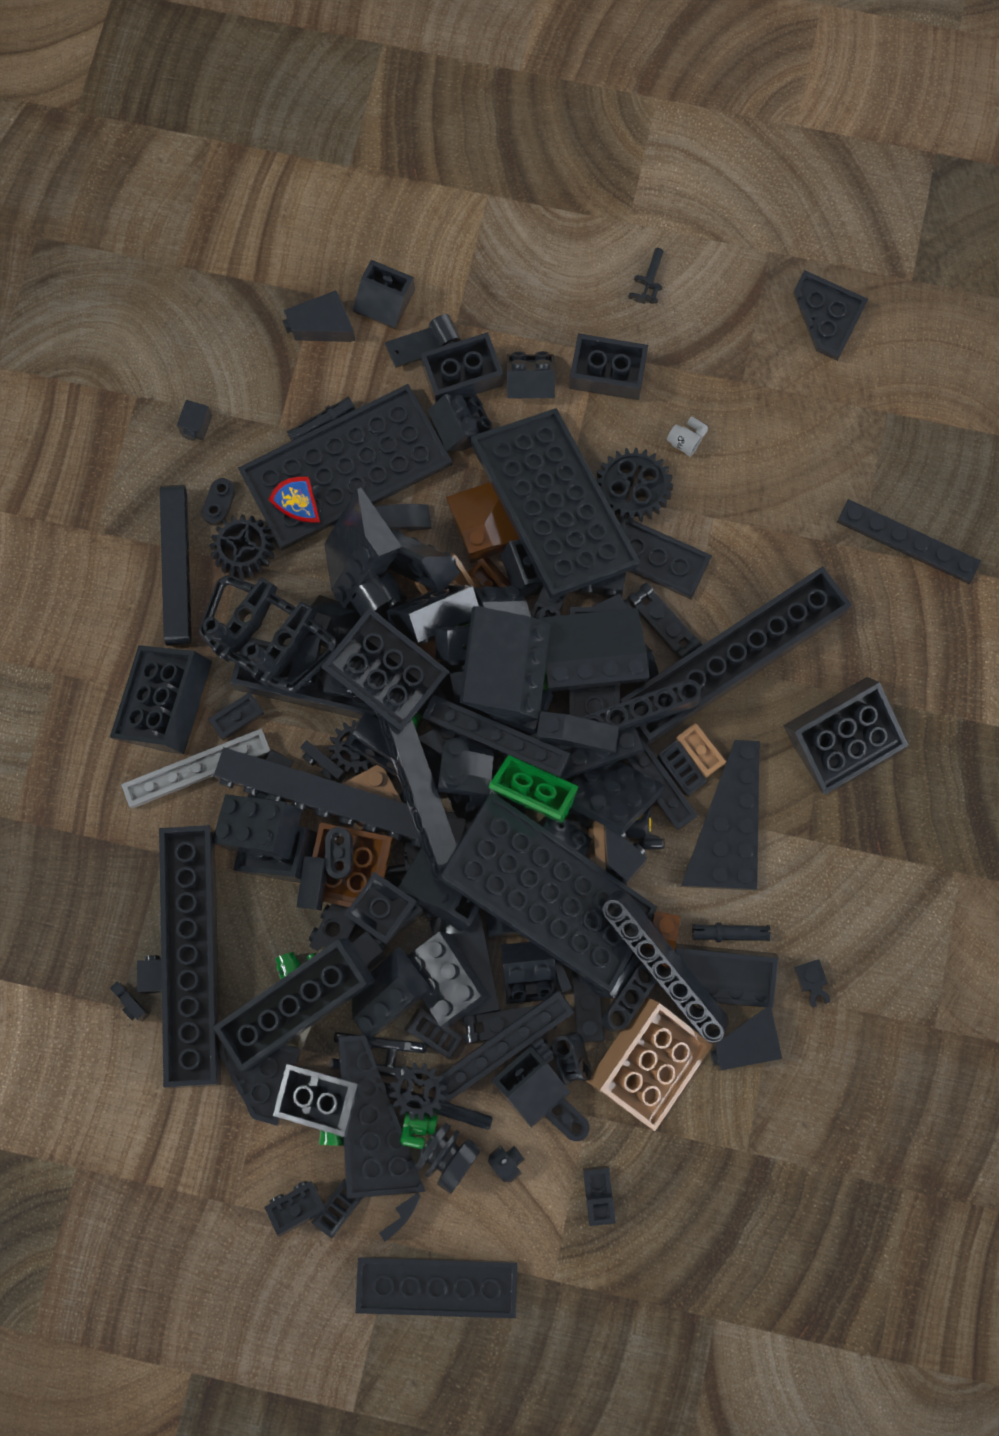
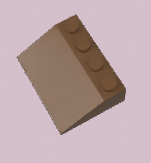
M646 997L629 1025L622 1029L587 1083L647 1127L656 1131L713 1045L662 1004Z

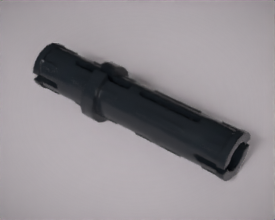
M347 396L332 406H326L325 410L286 432L290 440L293 441L356 410L350 397Z
M716 922L715 925L693 924L692 933L694 935H692V939L715 940L716 943H721L722 940L769 942L771 932L768 931L771 929L770 925H722L721 922Z

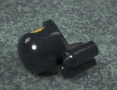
M647 809L625 834L629 839H642L639 842V846L645 850L665 849V838L651 834V809Z

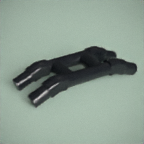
M335 1032L334 1042L338 1043V1037L359 1035ZM372 1037L367 1040L371 1051L372 1047L387 1049L385 1065L376 1064L379 1074L395 1077L396 1073L404 1074L403 1067L396 1066L397 1051L425 1053L427 1050L426 1043ZM332 1058L330 1068L340 1070L339 1059ZM415 1075L417 1079L421 1080L423 1078V1075Z

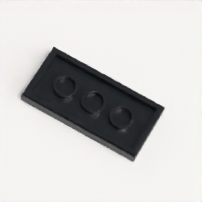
M625 517L620 525L641 562L639 568L629 572L691 600L712 555L634 520L630 523L629 518Z

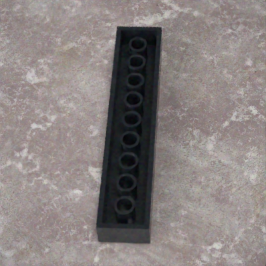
M822 566L620 699V703L685 680H694L699 684L701 701L697 706L636 728L649 746L846 615L852 604ZM687 689L684 691L683 696L690 699L695 697L697 693L693 689ZM667 697L662 698L659 701V705L668 707L673 701ZM639 706L635 713L643 716L647 714L649 709L645 706Z
M210 825L159 828L163 1087L169 1089L221 1085L220 1055L218 1053L220 1038L213 1028L219 1023L216 862L215 844L212 843L215 830Z

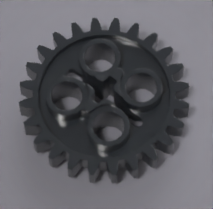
M636 447L633 453H630L628 448H625L624 455L616 451V458L608 456L607 463L602 462L601 470H597L598 479L596 481L615 516L620 514V521H623L628 516L630 523L633 522L634 517H638L639 521L643 522L644 515L651 520L653 511L656 514H660V506L667 507V500L671 499L672 494L670 491H673V484L670 483L673 476L668 474L669 466L663 467V459L655 461L656 453L649 457L647 456V449L642 454H639ZM640 467L642 469L638 475V483L635 484L631 500L627 503L626 500L630 494V487L633 486L637 469ZM624 469H628V470H630L631 472H630V473H623V472H621V471L624 470ZM646 476H651V477H653L654 479H653V480H646V479H644V477H646ZM615 490H622L623 493H622V494H616V493H614L613 491H615ZM645 497L647 500L639 501L636 498Z

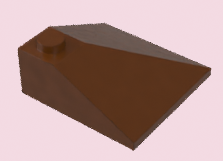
M490 482L446 497L470 563L503 552L509 541L519 540Z
M320 823L312 857L325 858L326 835L332 828L340 826ZM345 828L350 831L353 837V870L344 879L333 878L327 874L323 902L350 907L369 881L373 872L385 878L393 837ZM340 836L338 838V845H342L344 843L343 836ZM340 862L337 866L339 871L344 869L343 862Z

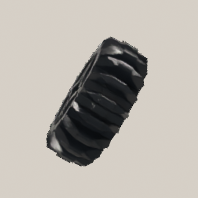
M241 514L240 520H237L233 515L231 517L232 522L228 523L226 520H223L224 527L216 526L218 534L211 536L214 543L209 545L213 551L211 557L216 560V567H222L221 571L224 574L230 571V575L235 577L239 573L240 578L243 580L245 573H249L251 578L254 577L253 571L255 570L262 574L261 566H270L267 559H274V553L271 551L276 549L275 543H272L275 540L274 535L269 534L271 531L269 526H264V522L261 519L255 522L256 519L252 515L248 520H246L243 514ZM238 532H241V533H240L239 535H237V536H232V535H234V534H236V533H238ZM252 533L261 538V547L256 546V543L252 542ZM225 546L234 551L233 561L224 555ZM254 557L253 559L244 562L247 558Z

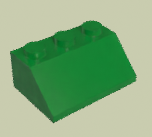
M508 755L489 785L492 792L560 823L564 821L571 809L579 787Z

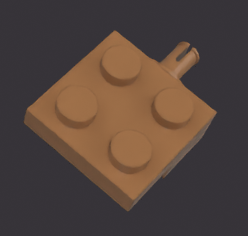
M378 765L342 783L402 802L385 770ZM357 824L360 831H365L363 830V825Z

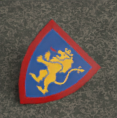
M310 476L290 477L282 481L272 491L268 500L289 517L305 522H321L315 498L320 488L317 484L312 485Z

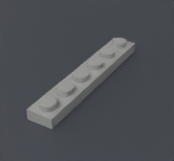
M262 728L121 784L129 807L133 809L213 777L223 747L257 758L268 755L271 750Z

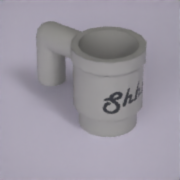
M692 416L688 420L687 425L695 429L696 432L675 424L667 437V441L673 447L689 457L694 454L708 431L706 424Z

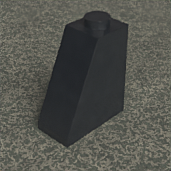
M337 290L284 310L286 319L282 320L287 334L292 333L295 341H355L353 327Z
M771 1007L764 1008L713 1045L714 1050L710 1051L712 1065L717 1066L718 1071L782 1059Z

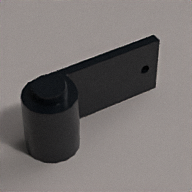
M443 314L432 319L427 329L385 342V347L395 368L421 360L420 353L461 341V338L450 315Z

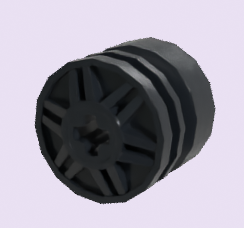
M445 1122L426 1142L419 1153L418 1162L414 1168L420 1172L426 1163H429L431 1167L425 1176L429 1178L437 1170L440 1171L441 1175L437 1185L449 1194H452L483 1148L469 1138L461 1146H458L456 1141L460 1132L456 1130L450 1139L447 1138L446 1134L450 1130L451 1125Z

